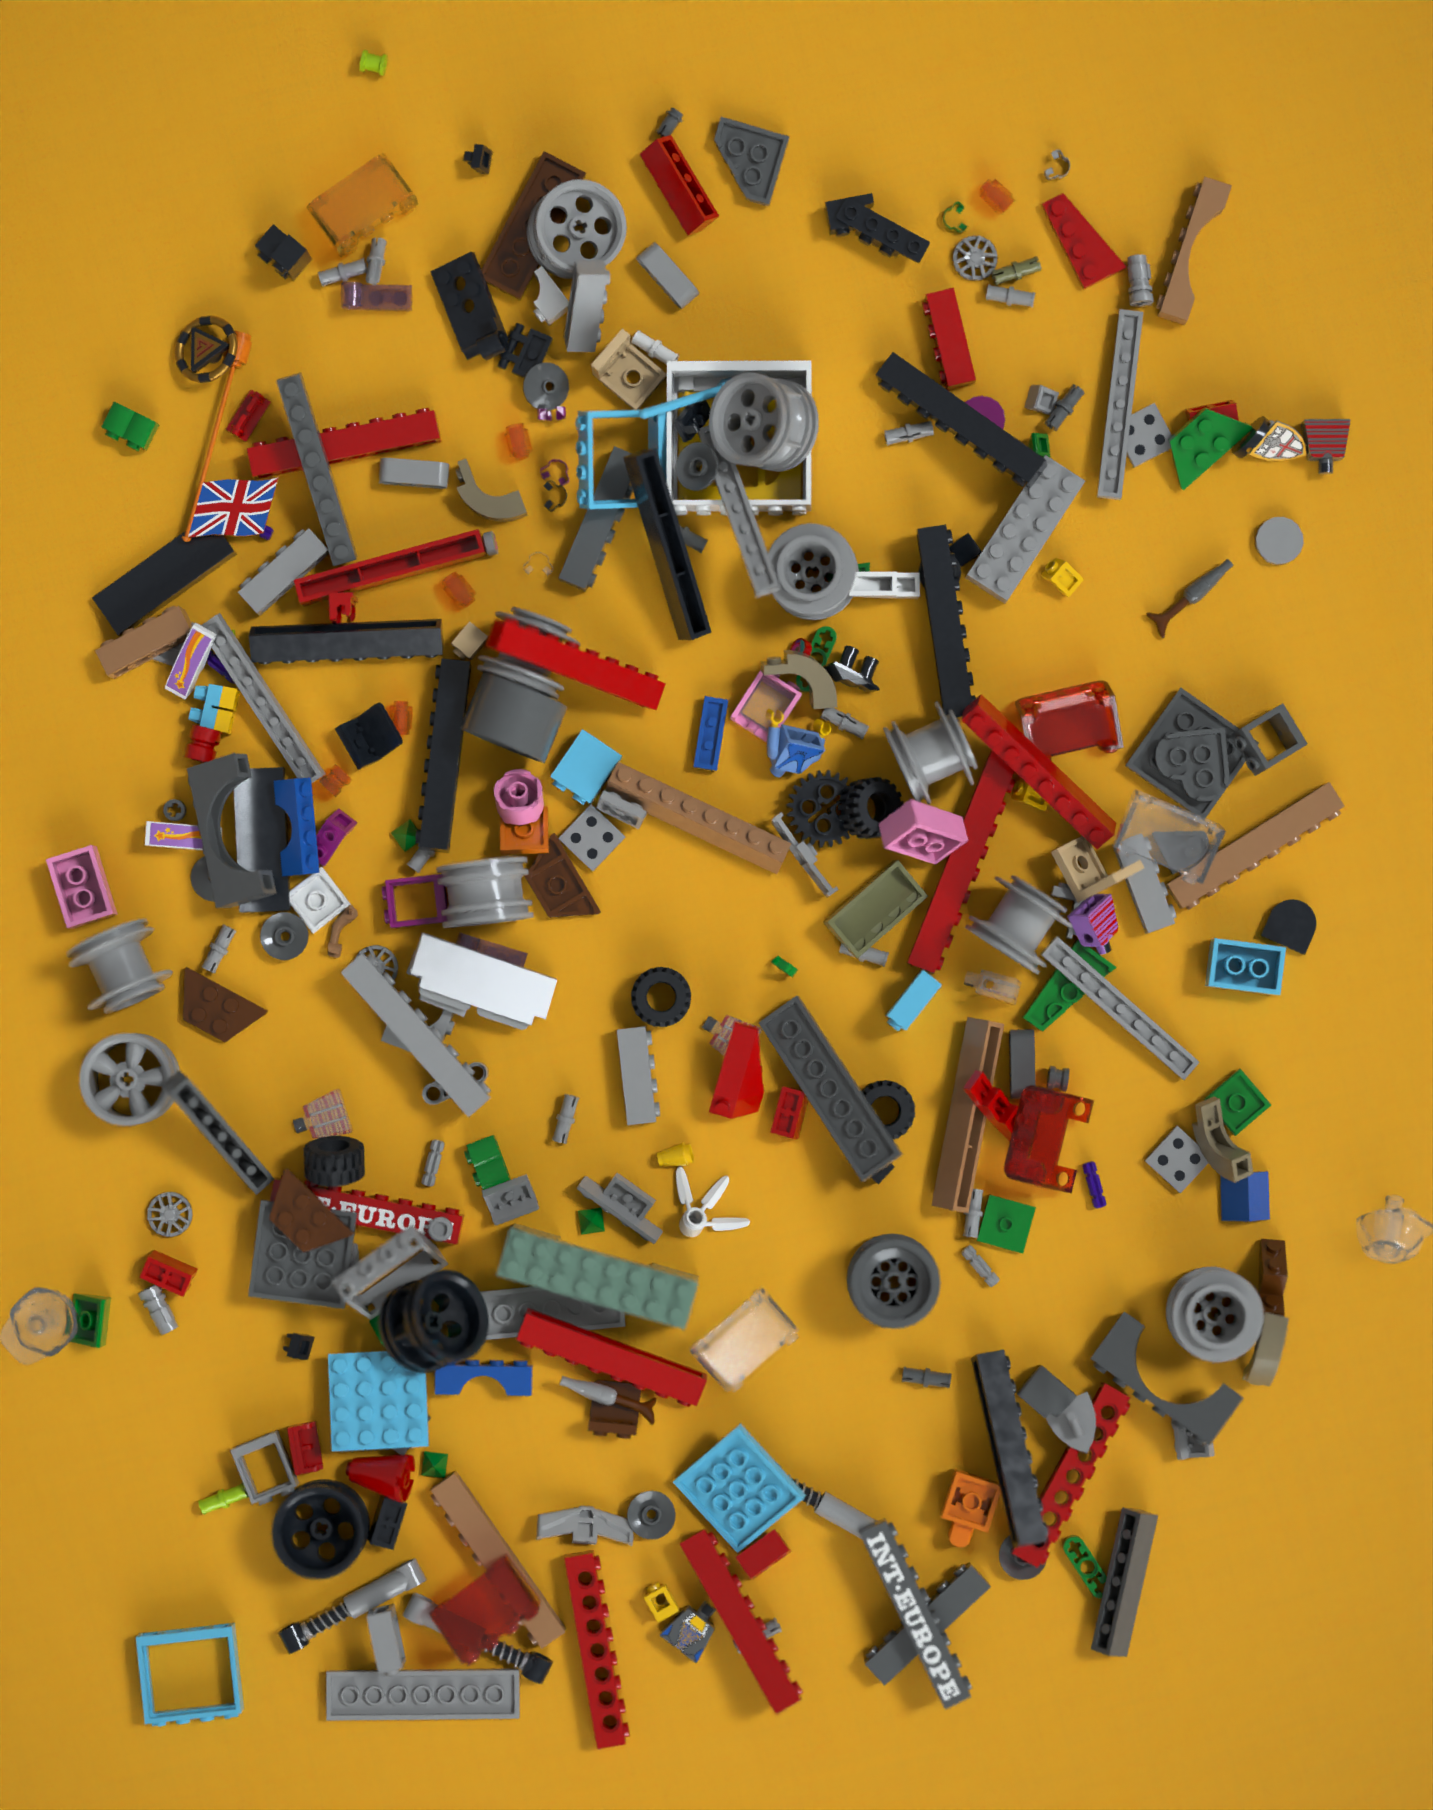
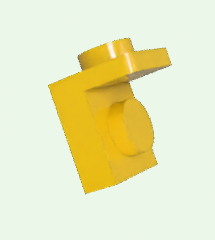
M1059 558L1048 562L1044 572L1041 574L1044 579L1049 580L1066 597H1070L1084 580L1066 561Z
M1019 777L1013 786L1011 799L1045 811L1048 803Z

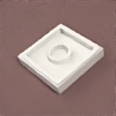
M323 867L319 868L320 873L311 874L290 891V905L313 934L351 905Z

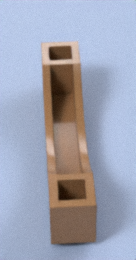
M1204 177L1201 183L1197 182L1193 192V196L1196 197L1194 206L1189 205L1185 217L1189 219L1187 228L1182 227L1178 241L1182 242L1179 251H1174L1171 259V264H1174L1172 273L1167 272L1163 286H1166L1167 289L1165 295L1160 294L1156 308L1160 309L1158 317L1183 325L1188 321L1195 299L1188 274L1191 248L1200 230L1224 210L1232 185L1208 177Z

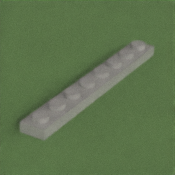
M1120 309L1118 314L1097 491L1098 498L1121 500L1143 320V312Z
M709 426L699 428L698 435L701 443L712 447L717 455L718 472L714 480L755 595L760 597L780 591L778 580L736 464L723 458L716 450L711 439Z
M219 613L202 624V627L216 634L212 649L297 778L311 777V783L325 775L320 764L222 615Z
M1056 936L1040 954L1182 1080H1185L1200 1063L1060 938Z

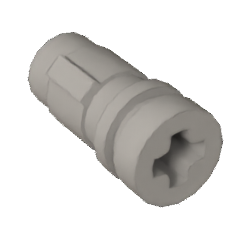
M1146 255L1129 256L1127 258V269L1130 283L1128 292L1131 295L1129 296L1130 306L1150 305L1154 302L1153 294L1150 293L1152 292V286L1149 285V280L1151 279L1150 264L1147 263Z
M154 1284L140 1291L138 1296L141 1301L144 1300V1308H148L155 1326L160 1334L164 1335L179 1326L172 1310L164 1299L166 1297L165 1293H161L163 1289Z

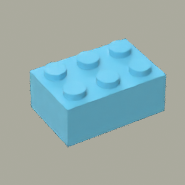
M1212 938L1210 940L1205 986L1280 995L1286 947Z

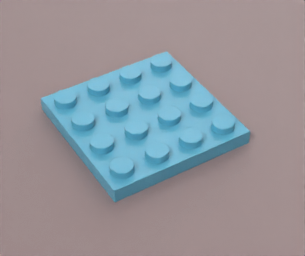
M387 1351L328 1354L332 1451L429 1446L426 1373L419 1374L405 1370L390 1357Z
M741 1423L673 1481L678 1489L737 1553L806 1496Z

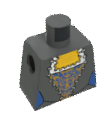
M704 1601L697 1611L687 1605L662 1628L660 1636L697 1663L715 1630V1625L709 1621V1618L716 1609L707 1601Z

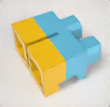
M209 684V686H196L194 699L203 700L205 704L203 710L191 707L189 720L200 724L202 727L231 735L235 714L214 707L236 712L240 690Z

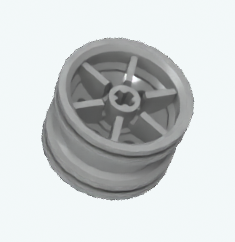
M527 857L489 859L436 867L437 873H442V878L438 879V885H445L448 892L449 907L441 911L442 916H447V922H443V928L476 926L534 918L533 912H528V907L532 906V900H525L522 892L521 878L529 875L528 869H523V864L528 863Z

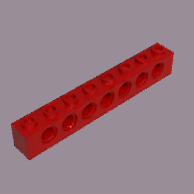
M1101 1383L1092 1399L1096 1415V1427L1101 1430V1435L1097 1440H1093L1089 1448V1458L1086 1461H1080L1078 1458L1079 1450L1067 1445L1039 1497L1043 1504L1042 1519L1047 1512H1053L1055 1515L1054 1522L1047 1525V1541L1042 1542L1039 1546L1029 1545L1014 1549L1012 1546L1010 1550L1012 1554L1037 1568L1040 1564H1045L1050 1554L1047 1551L1051 1543L1055 1544L1060 1537L1061 1530L1059 1528L1062 1522L1069 1520L1073 1512L1071 1506L1074 1500L1078 1501L1081 1498L1085 1489L1082 1486L1086 1478L1090 1480L1096 1470V1467L1093 1465L1097 1458L1101 1459L1107 1450L1106 1441L1109 1436L1113 1437L1119 1428V1424H1117L1118 1419L1121 1415L1125 1416L1131 1405L1128 1402L1129 1396L1106 1383ZM1106 1405L1112 1408V1415L1108 1419H1104L1101 1416V1409ZM1071 1469H1075L1078 1473V1478L1074 1482H1068L1066 1479V1474ZM1063 1490L1066 1493V1500L1058 1504L1055 1501V1494Z
M594 1550L566 1554L564 1559L597 1749L626 1745V1737H630L628 1722L623 1723L622 1713H626L624 1698L619 1699L618 1689H622L620 1675H615L614 1666L618 1665L616 1651H611L610 1642L614 1641L612 1628L607 1627L605 1619L609 1617L608 1604L602 1601L601 1594H605L604 1581L598 1578L597 1570H601L599 1555H594ZM581 1572H589L592 1575V1580L588 1583L581 1582L579 1579ZM585 1596H593L596 1599V1604L592 1607L586 1606L583 1603ZM595 1619L599 1621L601 1626L598 1630L593 1631L588 1628L587 1622ZM595 1643H600L604 1646L605 1650L601 1654H595L592 1652L591 1646ZM599 1667H604L608 1670L609 1674L605 1678H599L595 1674V1670ZM603 1691H608L612 1694L613 1698L609 1702H604L600 1699L599 1694ZM607 1715H613L617 1722L612 1726H608L604 1723L603 1719Z

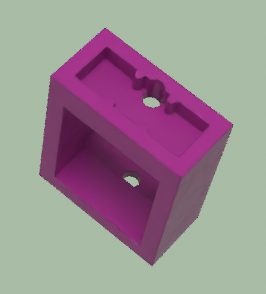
M442 874L385 880L386 886H382L383 900L388 902V909L384 910L386 924H390V928H401L447 922V916H442L441 914L442 910L448 908L445 885H438V879L442 878ZM434 882L437 917L398 921L394 886Z

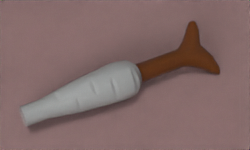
M565 1376L561 1377L559 1385L570 1388L588 1399L602 1405L610 1406L617 1404L642 1414L651 1425L655 1422L652 1408L656 1404V1398L646 1402H638L618 1395L615 1389L606 1385L571 1379Z

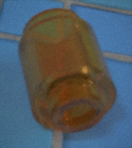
M988 179L980 188L982 192L980 198L995 212L1005 213L1015 201L1011 197L1012 193L997 179L993 181Z
M523 423L507 426L504 435L510 457H515V460L528 458L529 453L533 452L528 429L524 427Z
M453 572L442 581L443 590L457 607L463 606L466 608L475 601L476 591L463 575Z
M394 701V705H389V716L400 735H410L413 707L408 706V701Z

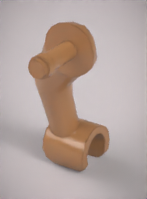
M349 905L332 925L330 942L328 944V955L331 957H340L342 951V944H338L340 932L344 926L352 922L358 915L353 905Z

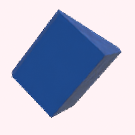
M1268 1171L1253 1172L1252 1175L1235 1183L1220 1175L1222 1221L1270 1219Z

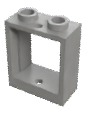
M278 1430L238 1445L230 1450L251 1504L256 1502L259 1503V1506L273 1500V1495L281 1493V1496L288 1495L294 1492V1487L299 1484ZM275 1443L289 1481L258 1493L243 1455Z
M395 1604L375 1607L367 1614V1621L378 1674L385 1672V1676L399 1673V1669L403 1668L406 1661Z

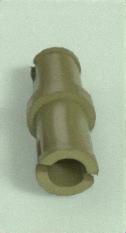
M1035 256L1018 263L1014 261L1009 266L992 270L991 275L992 279H995L994 284L998 285L1013 279L1017 281L1022 279V276L1041 271L1040 262H1037L1039 260L1038 257Z

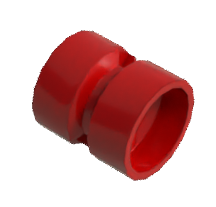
M192 724L189 733L191 743L186 744L183 757L203 763L214 760L217 754L214 747L219 745L222 732Z

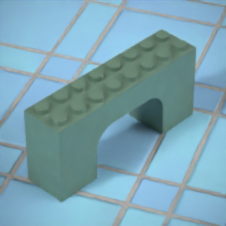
M515 1223L510 1228L497 1276L678 1328H686L699 1276L655 1263L646 1265L561 1240V1236Z

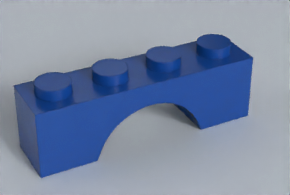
M311 777L274 781L275 803L286 811L292 826L290 842L280 852L282 876L320 873Z
M466 1359L465 1363L448 1364L441 1369L435 1370V1394L459 1395L464 1384L477 1376H489L496 1379L504 1387L507 1396H531L533 1391V1365H528L527 1360H513V1364H504V1360H489V1364H480V1360Z

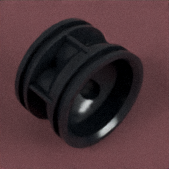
M439 1270L423 1276L419 1280L397 1286L387 1294L379 1312V1332L386 1351L399 1366L413 1373H429L441 1369L448 1364L469 1359L480 1351L488 1335V1309L481 1292L469 1278L453 1270ZM432 1300L439 1305L438 1313L431 1309ZM443 1324L448 1327V1337L440 1331Z
M318 1479L307 1482L290 1494L279 1507L274 1517L272 1542L275 1552L280 1561L290 1571L301 1577L320 1580L337 1576L347 1570L363 1550L370 1531L369 1513L362 1498L348 1485L331 1479ZM328 1498L336 1499L340 1503V1511L337 1513L327 1512L324 1507L325 1500ZM300 1504L310 1505L313 1509L312 1517L309 1519L300 1518L297 1515V1506ZM318 1522H320L322 1525H328V1527L326 1528V1532H324V1530L319 1531L317 1529V1527L320 1525ZM340 1523H350L354 1529V1535L350 1538H343L338 1532ZM298 1531L307 1532L310 1536L309 1545L306 1547L295 1545L293 1541L294 1534ZM325 1542L331 1543L335 1548V1556L331 1559L321 1557L319 1553L321 1544Z

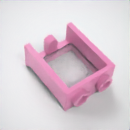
M760 670L731 715L730 720L767 743L768 727H771V721L766 718V711L769 708L772 709L774 717L776 716L777 709L783 713L784 719L778 724V728H780L801 698L802 693L799 692L800 688L794 683L788 681L786 684L778 679L780 677L779 674L764 675Z

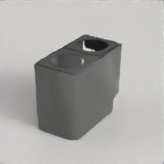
M1039 1365L1016 1391V1394L1044 1418H1047L1050 1413L1058 1417L1077 1397L1076 1394L1042 1365Z

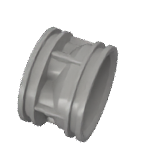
M572 180L562 183L539 200L529 216L527 241L530 251L535 260L546 271L566 279L573 278L575 260H604L606 266L618 255L624 244L627 229L625 213L614 194L596 182ZM577 198H584L590 203L589 212L582 213L577 210L575 205ZM559 208L565 212L566 220L564 223L556 224L551 220V209ZM596 219H603L606 222L607 234L601 235L595 231L594 223ZM576 224L578 226L582 225L583 230L575 231L574 227ZM556 236H565L568 239L569 246L566 252H558L553 247V240ZM584 242L591 243L595 248V254L592 259H586L581 255L580 247Z
M752 372L736 375L720 388L712 403L709 416L711 439L716 450L723 458L735 464L755 466L760 469L776 472L790 470L799 465L808 456L815 443L819 426L816 404L811 394L803 386L792 381L774 379ZM775 399L777 403L776 409L769 413L767 407ZM774 425L776 432L772 440H770L767 432ZM751 436L754 438L755 441L754 447L751 442Z

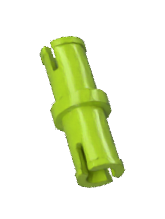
M241 1483L228 1490L221 1489L217 1494L199 1500L198 1504L202 1514L205 1515L221 1507L224 1509L228 1508L231 1503L248 1498L249 1496L244 1484Z

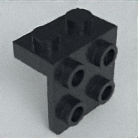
M380 702L374 704L357 718L335 728L358 770L380 761L403 743L394 723Z

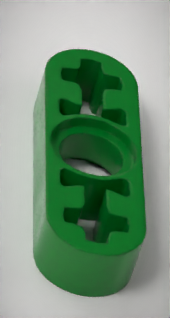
M828 626L819 628L811 643V654L820 653L823 656L822 666L826 665L837 639L835 630ZM826 631L830 632V637L833 639L831 642L827 641L824 649H829L827 653L820 648H814L815 644L820 646L822 638L819 635L820 633L825 634ZM797 675L796 685L802 692H809L808 685L807 687L802 686L803 682L800 680L802 676Z
M1070 1535L1066 1537L1063 1541L1064 1552L1093 1596L1102 1599L1103 1593L1100 1590L1096 1592L1094 1590L1097 1588V1585L1093 1579L1090 1582L1087 1579L1093 1578L1100 1572L1101 1575H1097V1578L1103 1584L1106 1582L1107 1576L1079 1536ZM1070 1541L1074 1543L1080 1542L1078 1549L1083 1556L1077 1562L1074 1561L1075 1558H1078L1073 1550L1068 1551ZM1085 1560H1090L1094 1563V1569L1090 1573H1083L1080 1569L1081 1563Z

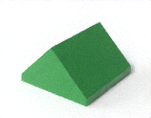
M73 1294L68 1341L95 1348H101L106 1345L111 1297Z

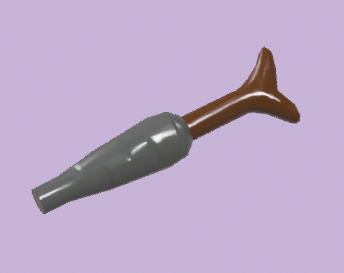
M1226 559L1221 565L1190 584L1184 590L1183 597L1166 612L1160 614L1146 613L1149 619L1156 622L1161 638L1165 637L1167 625L1175 615L1188 604L1199 602L1218 583L1223 575L1233 567L1229 559Z

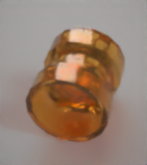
M335 764L330 769L331 773L323 776L319 782L331 794L337 797L341 793V788L344 785H349L352 779Z

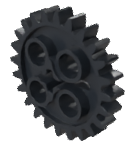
M819 770L816 771V778L811 773L807 774V782L800 778L799 783L801 787L792 786L796 794H788L787 796L793 801L792 803L785 804L786 807L792 809V812L787 813L786 816L793 817V821L788 825L797 826L794 834L803 833L801 841L810 838L809 843L811 845L818 841L819 848H822L826 841L830 848L833 846V840L840 845L842 844L841 837L846 840L850 839L848 834L850 829L844 828V820H840L835 811L836 806L842 803L840 800L827 809L828 814L823 813L812 823H808V819L821 810V805L828 804L837 795L845 794L843 790L845 787H848L846 785L848 777L840 781V774L838 772L831 777L830 770H827L824 776H822ZM822 786H828L831 789L832 794L829 799L822 797L820 793ZM804 801L812 803L813 811L811 814L803 811L802 804ZM820 819L828 823V830L826 832H821L817 828V823Z

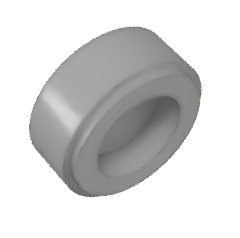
M493 531L484 533L483 542L489 556L498 554L497 541Z
M445 1217L433 1219L428 1227L429 1235L436 1241L447 1240L453 1232L451 1221Z

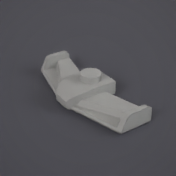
M779 813L772 819V825L783 840L792 843L789 848L822 893L826 897L831 896L839 889L837 886L832 888L815 867L817 851L810 843L806 845L802 841L798 844L781 819L784 816L783 813Z
M580 1505L577 1508L538 1514L536 1540L572 1533V1543L596 1545L597 1535L630 1546L633 1545V1530L627 1518L595 1509L593 1506Z

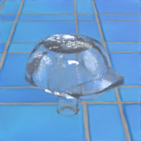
M1388 1195L1385 1197L1384 1210H1376L1356 1219V1233L1359 1244L1367 1257L1388 1264H1398L1413 1258L1420 1251L1424 1239L1433 1233V1224L1423 1219L1415 1211L1402 1208L1404 1203L1402 1197Z
M33 1288L12 1307L10 1318L1 1330V1343L17 1361L25 1365L33 1364L46 1356L51 1357L57 1354L78 1332L77 1312L74 1304L66 1295L58 1290Z

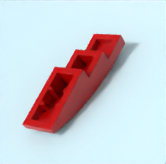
M975 1070L963 1089L996 1129L1021 1153L1025 1154L1038 1135L1018 1105L1010 1104L1002 1090L993 1087L983 1071Z

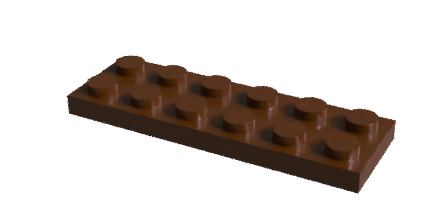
M545 151L543 152L481 270L486 283L521 300L535 274L534 271L539 266V263L530 251L527 241L529 216L539 200L558 185L572 180H584L586 177L584 171ZM559 208L551 209V220L556 224H561L566 215L565 212Z

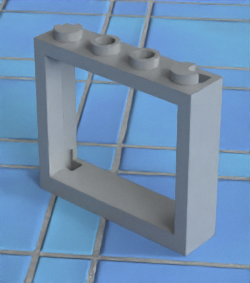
M410 1225L332 1282L346 1303L371 1320L379 1314L382 1302L391 1290L407 1282L419 1280L423 1276L439 1271L447 1266L448 1262L431 1240L413 1225ZM416 1241L418 1244L412 1247L410 1243ZM421 1248L424 1249L362 1295L359 1293ZM434 1258L439 1262L437 1265H434L432 1262ZM373 1303L375 1309L369 1312L368 1306Z

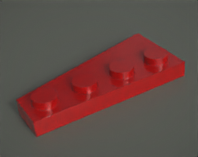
M1064 193L1042 203L1041 206L1083 290L1127 268Z

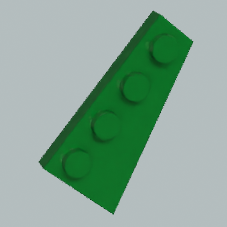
M1078 939L1071 947L1075 953L1103 977L1117 968L1090 947L1082 946ZM1055 969L1022 1018L1043 1032L1064 1014L1070 1006L1079 1001L1085 993L1060 971Z

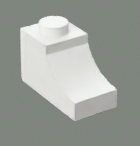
M541 266L534 271L535 277L540 284L538 299L534 301L536 309L533 312L541 322L545 320L550 325L568 311L569 301Z

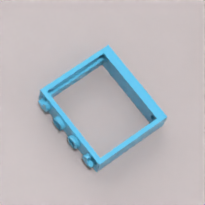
M642 409L578 411V417L576 418V428L578 430L576 452L579 456V465L576 469V475L579 479V490L577 491L579 508L638 507L636 499L593 500L592 418L640 417L639 412ZM667 412L648 418V449H657L665 479L667 467Z
M235 1623L139 1633L136 1636L145 1724L152 1723V1726L158 1727L166 1725V1722L176 1721V1724H186L190 1722V1719L200 1718L201 1722L214 1720V1716L224 1715V1719H230L231 1717H238V1714L242 1713L244 1703ZM227 1637L234 1703L155 1712L148 1646Z

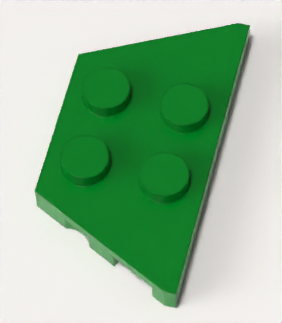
M1204 407L1168 439L1173 454L1174 466L1178 474L1179 486L1185 490L1246 436L1253 427L1248 423H1243Z

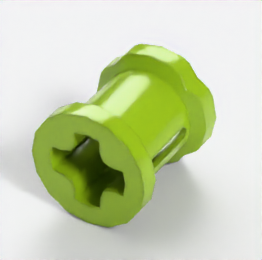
M363 50L360 60V71L369 70L384 76L388 55L383 54L379 56L368 53V50Z

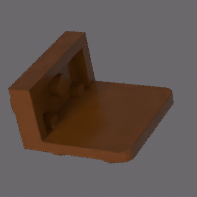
M596 1380L594 1382L615 1389L618 1395L640 1402L641 1389L634 1387L632 1383ZM592 1400L588 1431H593V1435L607 1436V1433H616L617 1438L631 1439V1435L636 1436L639 1412L617 1404L610 1406L602 1405Z

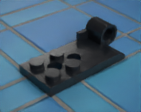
M469 252L430 271L461 351L466 359L469 360L481 354L485 360H489L508 351V336L475 253ZM460 277H463L466 285L460 291L457 289L456 282ZM469 299L474 302V309L470 313L465 309V303Z

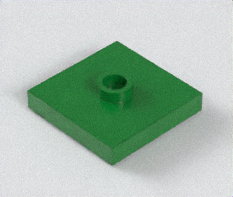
M1240 1068L1203 1099L1207 1100L1213 1096L1220 1099L1223 1123L1234 1136L1239 1134L1271 1106L1269 1101Z
M989 1194L977 1241L1023 1254L1036 1207Z

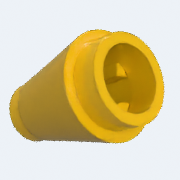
M684 1142L657 1153L660 1167L688 1166L689 1163L694 1162L692 1146Z

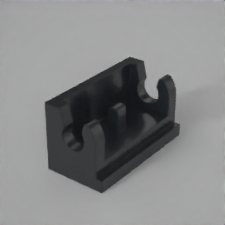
M383 1495L380 1496L368 1535L370 1544L394 1550L408 1503L404 1501L403 1503L396 1502Z

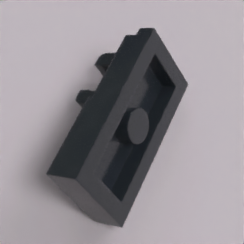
M706 400L686 406L673 422L683 442L692 440L696 433L700 431L699 428L703 427L709 419L711 408Z

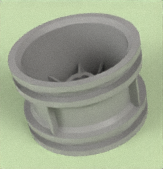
M140 1033L116 1034L97 1043L85 1057L80 1071V1089L87 1106L104 1121L122 1126L142 1124L162 1116L174 1103L172 1098L162 1089L159 1099L151 1107L141 1093L145 1084L161 1087L180 1068L173 1052L157 1038ZM126 1043V1062H121L117 1065L107 1054L113 1048ZM148 1048L157 1057L161 1067L144 1072L143 1068L138 1064ZM98 1072L110 1076L111 1086L101 1091L98 1086ZM128 1072L129 1076L134 1077V1082H130L131 1086L123 1080ZM119 1095L129 1097L132 1115L122 1114L111 1108Z

